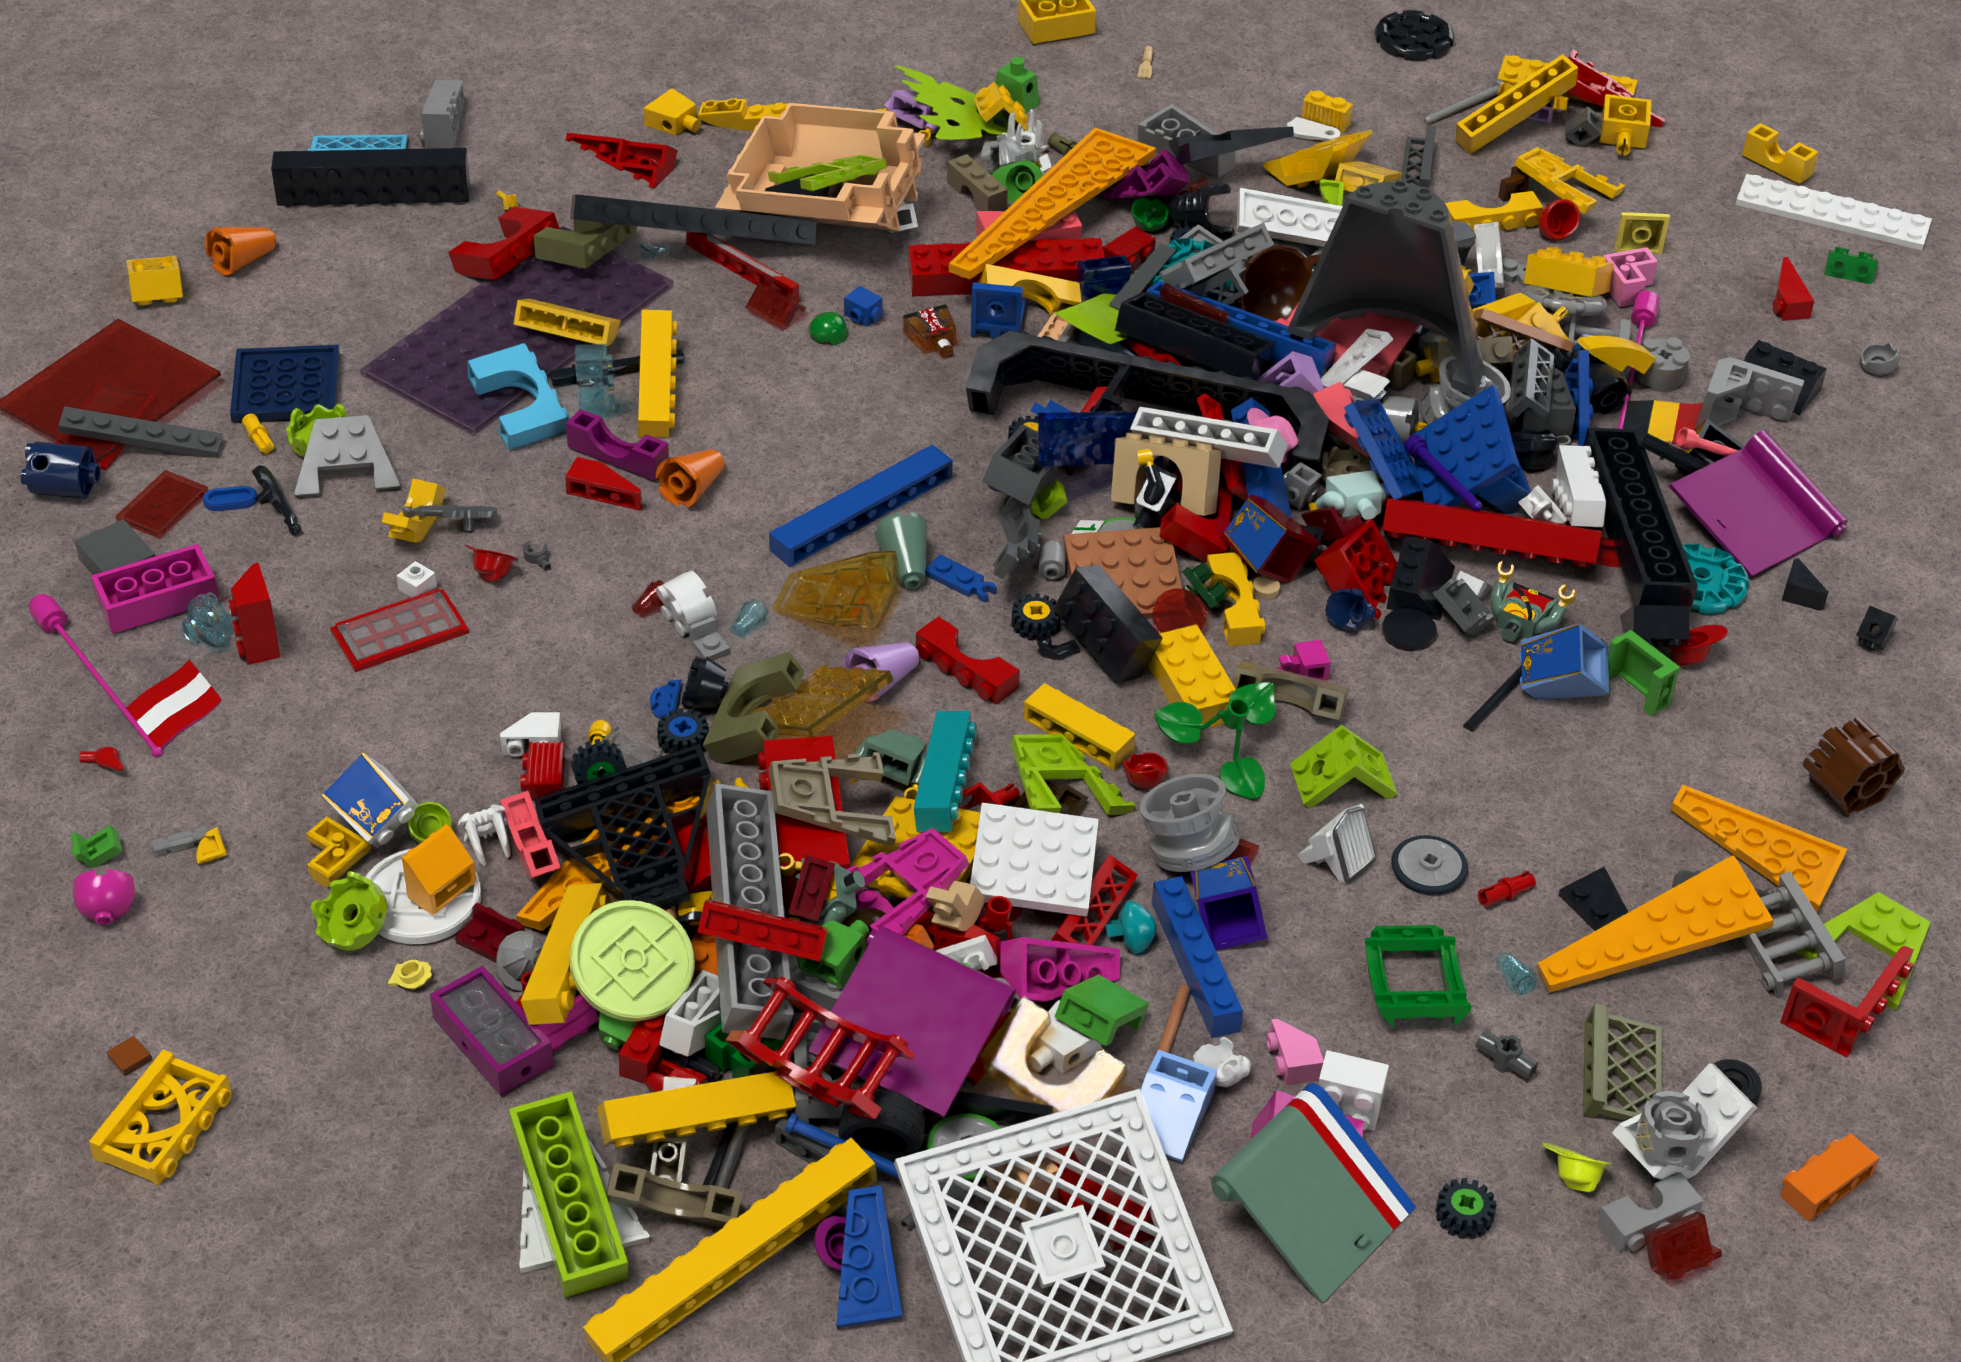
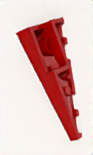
M1574 49L1572 50L1568 59L1578 67L1576 86L1568 90L1567 93L1602 107L1606 94L1633 98L1634 95L1609 75H1604L1595 70V65L1589 61L1587 64L1577 57L1579 52ZM1651 112L1650 126L1661 128L1665 118H1660Z
M567 133L565 139L568 142L573 140L581 145L580 148L584 151L591 150L595 152V157L618 170H627L633 173V178L636 180L643 179L649 182L648 186L651 188H656L674 170L678 151L668 145L633 142L622 138Z

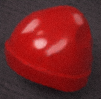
M1561 199L1553 201L1541 211L1538 218V227L1543 236L1549 240H1562L1570 236L1578 228L1580 211L1570 200Z

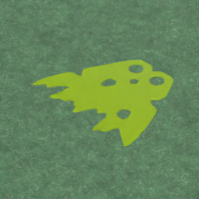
M894 65V67L904 71L906 76L922 83L902 80L904 84L919 93L917 97L912 99L933 107L932 111L938 113V116L919 115L926 122L941 127L935 138L943 140L974 139L982 137L981 129L995 135H1000L1003 132L1007 133L1008 122L1002 117L1001 110L987 122L976 112L978 109L974 102L975 93L947 82L938 84L929 75ZM951 98L961 99L965 104L956 103ZM993 119L1003 121L1006 127L996 125ZM946 120H954L959 123V126H951Z

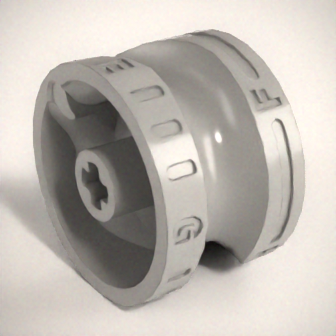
M1454 355L1442 360L1439 366L1441 384L1430 385L1421 402V414L1428 425L1475 396L1451 387V381L1458 365V360ZM1483 361L1482 381L1475 395L1494 385L1499 389L1504 408L1510 397V384L1497 368Z
M1190 774L1175 777L1151 789L1141 800L1140 812L1144 825L1150 832L1157 834V837L1150 840L1154 859L1160 867L1175 872L1207 868L1224 860L1238 846L1240 837L1234 815L1220 811L1226 787L1218 777L1207 774Z

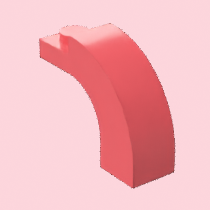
M529 791L501 799L500 805L505 808L503 813L509 828L510 837L527 876L533 879L559 870L561 867L552 841L547 840L542 831Z

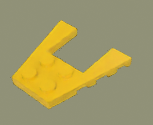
M1538 147L1518 156L1514 164L1524 174L1531 176L1560 198L1572 201L1583 214L1593 210L1597 200L1566 184L1564 181L1574 177L1612 199L1622 193L1625 187L1621 183L1618 187L1607 183L1608 178L1600 174L1594 177L1585 172L1584 167L1577 164L1571 167L1564 163L1563 158Z

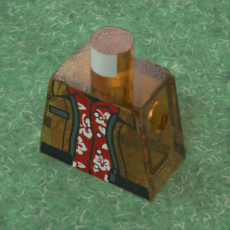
M946 304L903 315V335L923 354L938 351L942 357L951 355L953 346H956V326Z

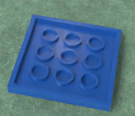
M1494 385L1486 388L1413 434L1420 435L1427 442L1428 451L1473 495L1519 468L1499 389ZM1414 458L1420 485L1423 488L1424 502L1453 507L1464 502L1421 458Z
M1379 398L1352 402L1343 407L1346 411L1344 416L1351 428L1354 427L1359 435L1357 441L1363 451L1367 450L1372 459L1370 460V465L1377 475L1380 474L1384 481L1382 486L1387 496L1399 500L1422 492L1423 488L1420 485L1416 466L1410 455L1405 451L1404 444Z

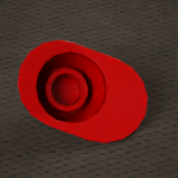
M465 545L473 549L474 570L485 581H498L499 578L506 577L513 561H518V558L508 554Z
M1713 624L1690 629L1689 640L1681 642V646L1670 647L1672 661L1678 666L1704 661L1709 654L1711 644L1727 636V628Z

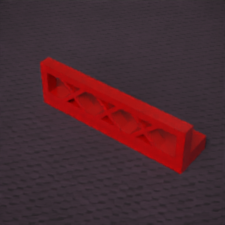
M1109 854L1093 875L1088 911L1097 912L1099 923H1088L1086 916L1067 914L1051 938V941L1080 944L1070 937L1072 931H1083L1086 939L1085 945H1093L1138 874ZM1113 869L1124 876L1127 881L1122 884H1114L1111 874ZM1109 891L1112 903L1101 904L1098 892Z
M708 899L704 902L697 932L820 961L829 928Z

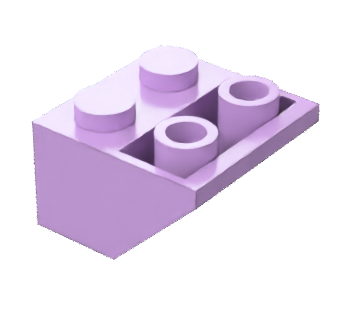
M1291 352L1257 378V381L1266 383L1271 381L1280 386L1300 387L1305 391H1310L1312 395L1324 389L1313 358L1297 352Z

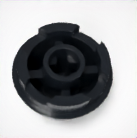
M695 656L689 670L685 687L686 692H683L681 704L691 706L693 710L715 709L719 698H724L728 688V682L724 681L726 669L708 656L706 658Z

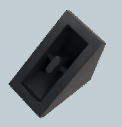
M1799 558L1794 559L1782 601L1818 611L1823 610L1829 591Z

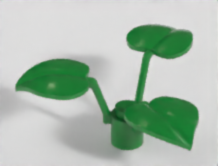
M1254 683L1236 689L1230 695L1225 711L1219 710L1217 715L1204 724H1201L1203 720L1201 712L1190 703L1175 702L1155 710L1154 716L1159 729L1166 737L1179 744L1196 743L1200 739V730L1207 729L1219 719L1223 720L1227 728L1236 729L1233 752L1234 762L1229 761L1222 765L1219 779L1225 784L1226 790L1233 795L1249 800H1257L1262 795L1265 788L1264 771L1254 758L1245 757L1239 760V748L1245 720L1252 725H1264L1269 723L1274 717L1276 709L1274 683Z

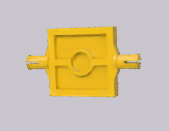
M1536 302L1516 320L1570 340L1558 323L1569 314L1564 306H1561L1551 315L1540 302ZM1504 331L1500 336L1505 337L1510 336V334ZM1528 340L1519 343L1522 347ZM1501 362V365L1506 368V362Z

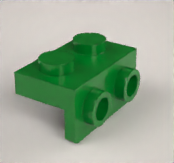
M1835 246V250L1829 249L1824 272L1826 276L1866 284L1873 283L1878 260L1873 258V253L1859 251V254L1856 255L1849 253L1850 249Z

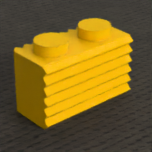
M1310 91L1303 99L1301 118L1334 127L1340 131V134H1343L1351 124L1353 104L1346 102L1341 97L1333 98L1327 96L1322 91Z

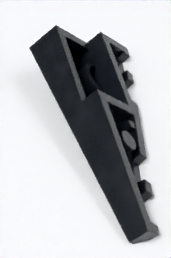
M1293 126L1230 130L1217 135L1176 137L1169 140V147L1179 163L1183 165L1293 137L1294 129Z

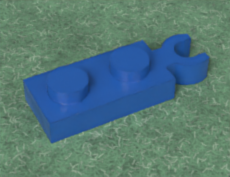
M941 554L926 568L925 576L967 597L974 593L980 601L988 602L989 595L984 592H990L994 595L997 593V586L992 582H984L983 575Z

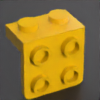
M994 81L987 88L984 87L977 92L974 102L980 116L986 122L1001 109L1005 108L1010 114L1014 112L1015 120L1021 123L1025 131L1028 130L1027 121H1029V118L1024 113L1025 109L1018 101L1014 102L1011 99V94L1005 86L1001 85L999 87Z

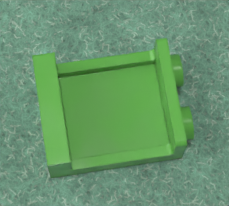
M1632 630L1621 636H1616L1609 644V680L1620 676L1644 694L1646 701L1643 710L1650 716H1653L1671 704L1680 667Z
M1098 974L1064 990L1054 1017L1107 1046L1112 1043L1117 1027L1126 1024L1136 1030L1141 1026L1149 1002Z

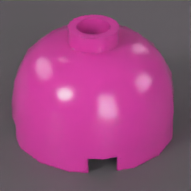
M106 869V875H96V870H92L78 875L73 881V900L81 915L95 921L97 924L105 925L112 923L129 912L133 904L135 895L134 880L131 875L123 871Z

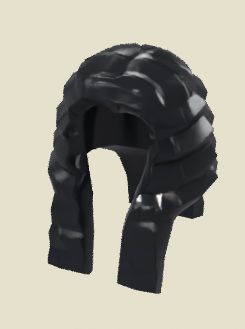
M1227 183L1222 185L1215 184L1201 187L1199 191L1194 190L1191 193L1186 192L1184 195H1174L1169 204V217L1172 223L1183 229L1185 226L1192 228L1193 226L1200 225L1213 235H1232L1235 232L1232 226L1212 224L1208 207L1211 196L1231 193V187Z

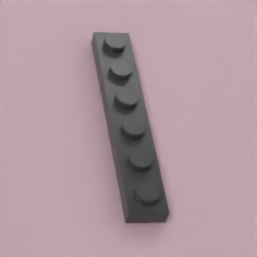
M65 406L58 425L59 433L201 457L218 458L223 439V433Z

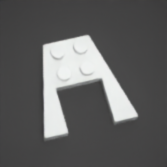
M587 1137L606 1194L610 1175L603 1160ZM524 1169L520 1273L553 1266ZM608 1202L623 1248L650 1242L647 1230L645 1231L641 1226L638 1216L632 1207Z

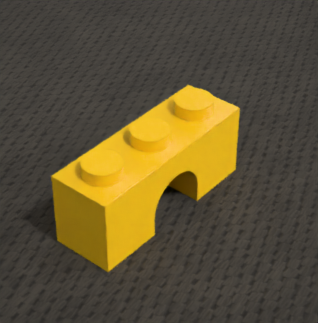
M1761 123L1747 132L1742 152L1743 156L1799 184L1813 175L1818 151L1798 142L1785 153L1778 145L1779 132Z

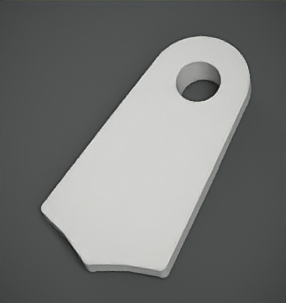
M1296 117L1287 123V127L1293 126V137L1327 141L1340 137L1338 129Z

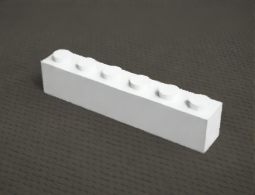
M1139 407L1130 428L1133 433L1142 434V439H1149V436L1165 437V442L1173 443L1174 439L1189 441L1188 445L1196 446V443L1212 444V449L1222 450L1221 458L1275 468L1280 467L1288 444L1277 429L1146 407Z

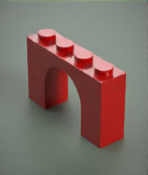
M521 207L511 208L498 217L504 237L507 239L487 244L464 241L448 252L455 272L465 276L497 280L535 253V234L546 227L560 229L555 213Z
M1172 461L1167 466V471L1178 476V491L1182 493V475L1178 466ZM1219 474L1216 513L1204 515L1205 518L1176 503L1161 518L1159 536L1207 563V555L1223 554L1229 550L1228 543L1221 536L1230 524V517L1232 515L1231 502L1234 495L1228 490L1224 475Z

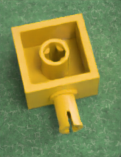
M1606 94L1601 115L1602 133L1599 143L1617 145L1616 152L1621 155L1623 149V156L1630 153L1631 147L1645 149L1650 129L1651 100Z

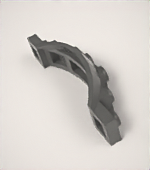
M1006 495L1002 501L999 513L1008 543L993 565L994 575L1001 579L1005 577L1008 571L1014 572L1019 564H1025L1029 557L1034 558L1040 548L1038 543L1041 536L1039 531L1040 520L1031 514L1032 504L1017 503L1009 495Z

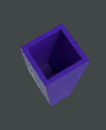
M1248 856L1190 871L1201 919L1215 950L1268 939Z

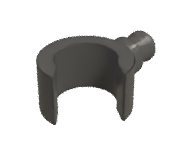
M530 541L524 544L523 553L524 559L527 562L538 564L545 571L551 568V564L547 559V544L538 553L530 552Z

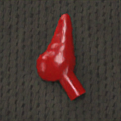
M106 746L99 748L97 751H81L79 754V761L81 763H97L101 767L115 771H123L124 769L123 764L119 760V751L114 747Z

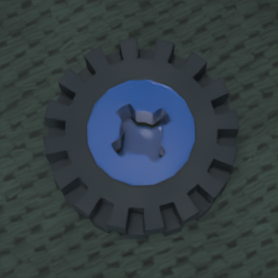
M681 708L678 709L676 714L674 710L669 711V716L664 714L662 721H658L657 727L658 745L660 748L662 747V752L667 753L669 751V754L698 744H700L701 749L705 750L703 743L709 732L707 719L705 716L701 717V713L698 711L693 714V709H688L686 713Z

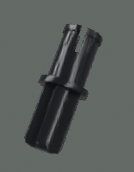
M666 1049L663 1050L662 1055L664 1058L673 1061L683 1068L693 1069L707 1076L709 1083L715 1082L721 1076V1068L703 1058L699 1051L690 1056H685L672 1051L669 1052Z

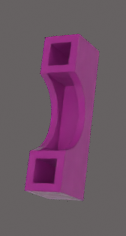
M579 409L566 422L567 445L569 448L650 480H657L655 475L657 467L669 458L667 442L647 434L638 443L625 442L617 438L607 428L602 417Z

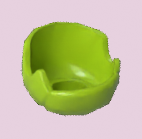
M429 801L419 804L414 810L413 817L407 822L410 837L418 844L422 843L431 833L436 832L445 824L452 828V819L449 811L441 804Z

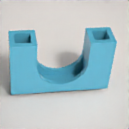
M525 343L468 360V379L477 395L512 386L527 390L536 399L532 405L525 409L499 417V435L509 450L566 432V422L569 420L568 412L565 407L561 408L555 389L549 387L546 373L544 370L539 369L534 352H530Z

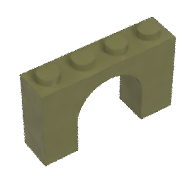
M573 220L574 232L546 227L534 235L535 258L587 268L635 235L637 227Z
M790 652L736 669L703 743V747L717 763L724 764L764 752L763 740L777 739L780 728L765 710L752 712L763 702L798 689L805 671Z

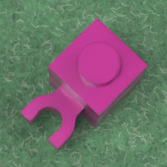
M1321 640L1294 643L1293 656L1281 655L1278 658L1281 667H1277L1279 670L1324 681L1328 680L1331 662Z

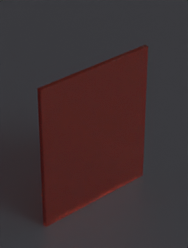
M117 319L1 398L0 410L62 444L91 447L94 451L96 462L100 463L125 444L59 433L58 425L64 406L157 422L221 376V372L142 330Z

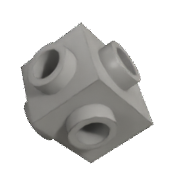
M1299 462L1292 470L1286 472L1283 477L1289 504L1301 509L1304 505L1312 503L1319 493V490L1316 488L1322 475L1304 463Z

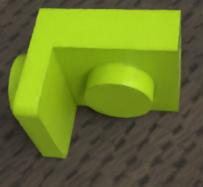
M1055 480L1048 487L1044 488L1031 503V514L1033 516L1037 515L1042 519H1048L1068 502L1063 484Z

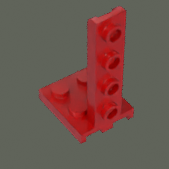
M1902 946L1857 1008L1798 977L1792 985L1780 1023L1847 1058L1861 1033L1868 1034L1875 1021L1873 1016L1875 1014L1880 1016L1888 1003L1886 998L1888 996L1893 998L1901 985L1900 978L1906 980L1914 966V963L1910 962L1914 950L1907 946Z

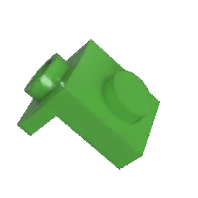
M109 825L88 839L83 838L77 832L71 835L73 844L71 851L77 861L84 862L90 868L97 867L122 852L118 830L112 825Z

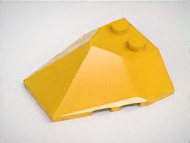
M1370 129L1336 137L1315 144L1313 147L1276 157L1262 164L1267 171L1286 186L1296 184L1297 188L1310 185V181L1313 180L1315 184H1319L1321 179L1335 180L1339 163L1351 162L1373 132Z

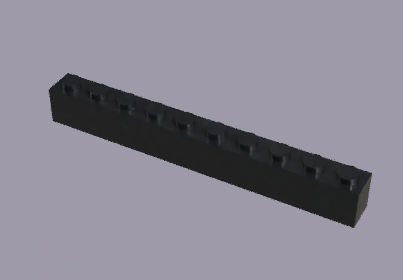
M578 194L572 195L570 215L571 220L815 245L817 226L816 220Z

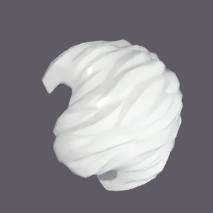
M1226 1037L1220 1038L1221 1044L1218 1046L1211 1044L1202 1045L1194 1053L1193 1059L1196 1063L1217 1069L1215 1085L1228 1088L1249 1075L1251 1061L1245 1056L1233 1055V1042Z

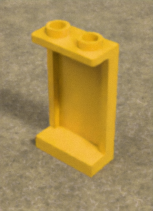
M1362 161L1339 163L1335 181L1344 182V190L1354 192L1360 186L1401 180L1403 173Z

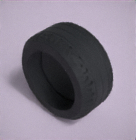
M876 1089L873 1094V1102L882 1108L876 1119L851 1114L849 1112L851 1107L844 1105L838 1129L839 1138L846 1141L852 1138L861 1148L892 1162H895L897 1158L919 1152L926 1120L922 1109L910 1098L894 1091Z

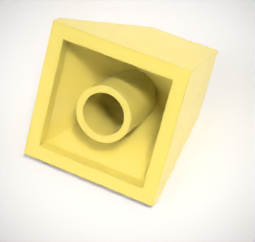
M1621 212L1614 252L1647 247L1651 253L1662 254L1670 215Z

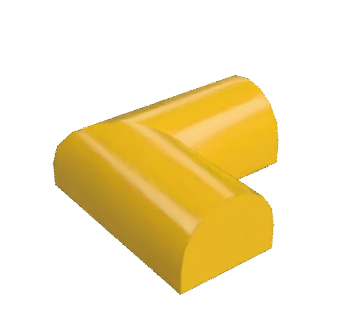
M328 816L306 833L308 842L323 850L307 864L309 874L313 880L326 888L329 887L330 882L341 877L371 849V844L364 838Z

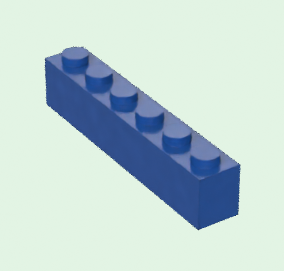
M1251 398L1232 409L1231 413L1233 422L1249 425L1247 412L1251 408L1260 409L1271 417L1270 411ZM1241 462L1248 497L1253 494L1264 498L1292 519L1281 464L1279 468Z
M1183 877L1154 882L1152 906L1187 985L1191 989V994L1210 1037L1214 1038L1240 1032L1243 1009Z

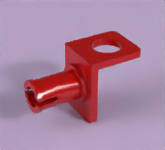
M980 782L963 791V800L967 796L972 795L970 802L965 806H961V803L958 804L960 809L965 810L978 804L982 806V803L1006 806L1013 801H1017L1020 798V792L1016 786L1014 787L1013 783H1009L1007 786L992 793Z

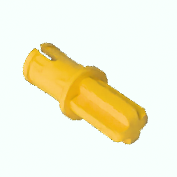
M255 414L244 416L242 419L244 423L242 425L248 432V439L254 442L258 450L263 452L264 455L269 454L270 451L274 450V444L268 436L267 428L261 425Z

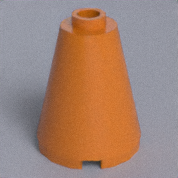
M214 227L205 235V250L207 257H212L215 263L211 265L213 269L219 274L226 276L233 274L273 251L277 240L274 232L267 227Z
M708 449L664 460L657 467L655 474L656 479L659 478L661 485L658 487L660 494L667 502L678 506L681 503L691 507L724 470L725 462L722 455L714 449Z

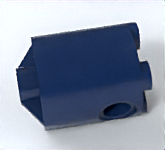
M37 441L26 445V469H23L21 472V483L27 485L30 493L87 499L93 485L99 483L101 467L99 463H96L95 454L91 447Z

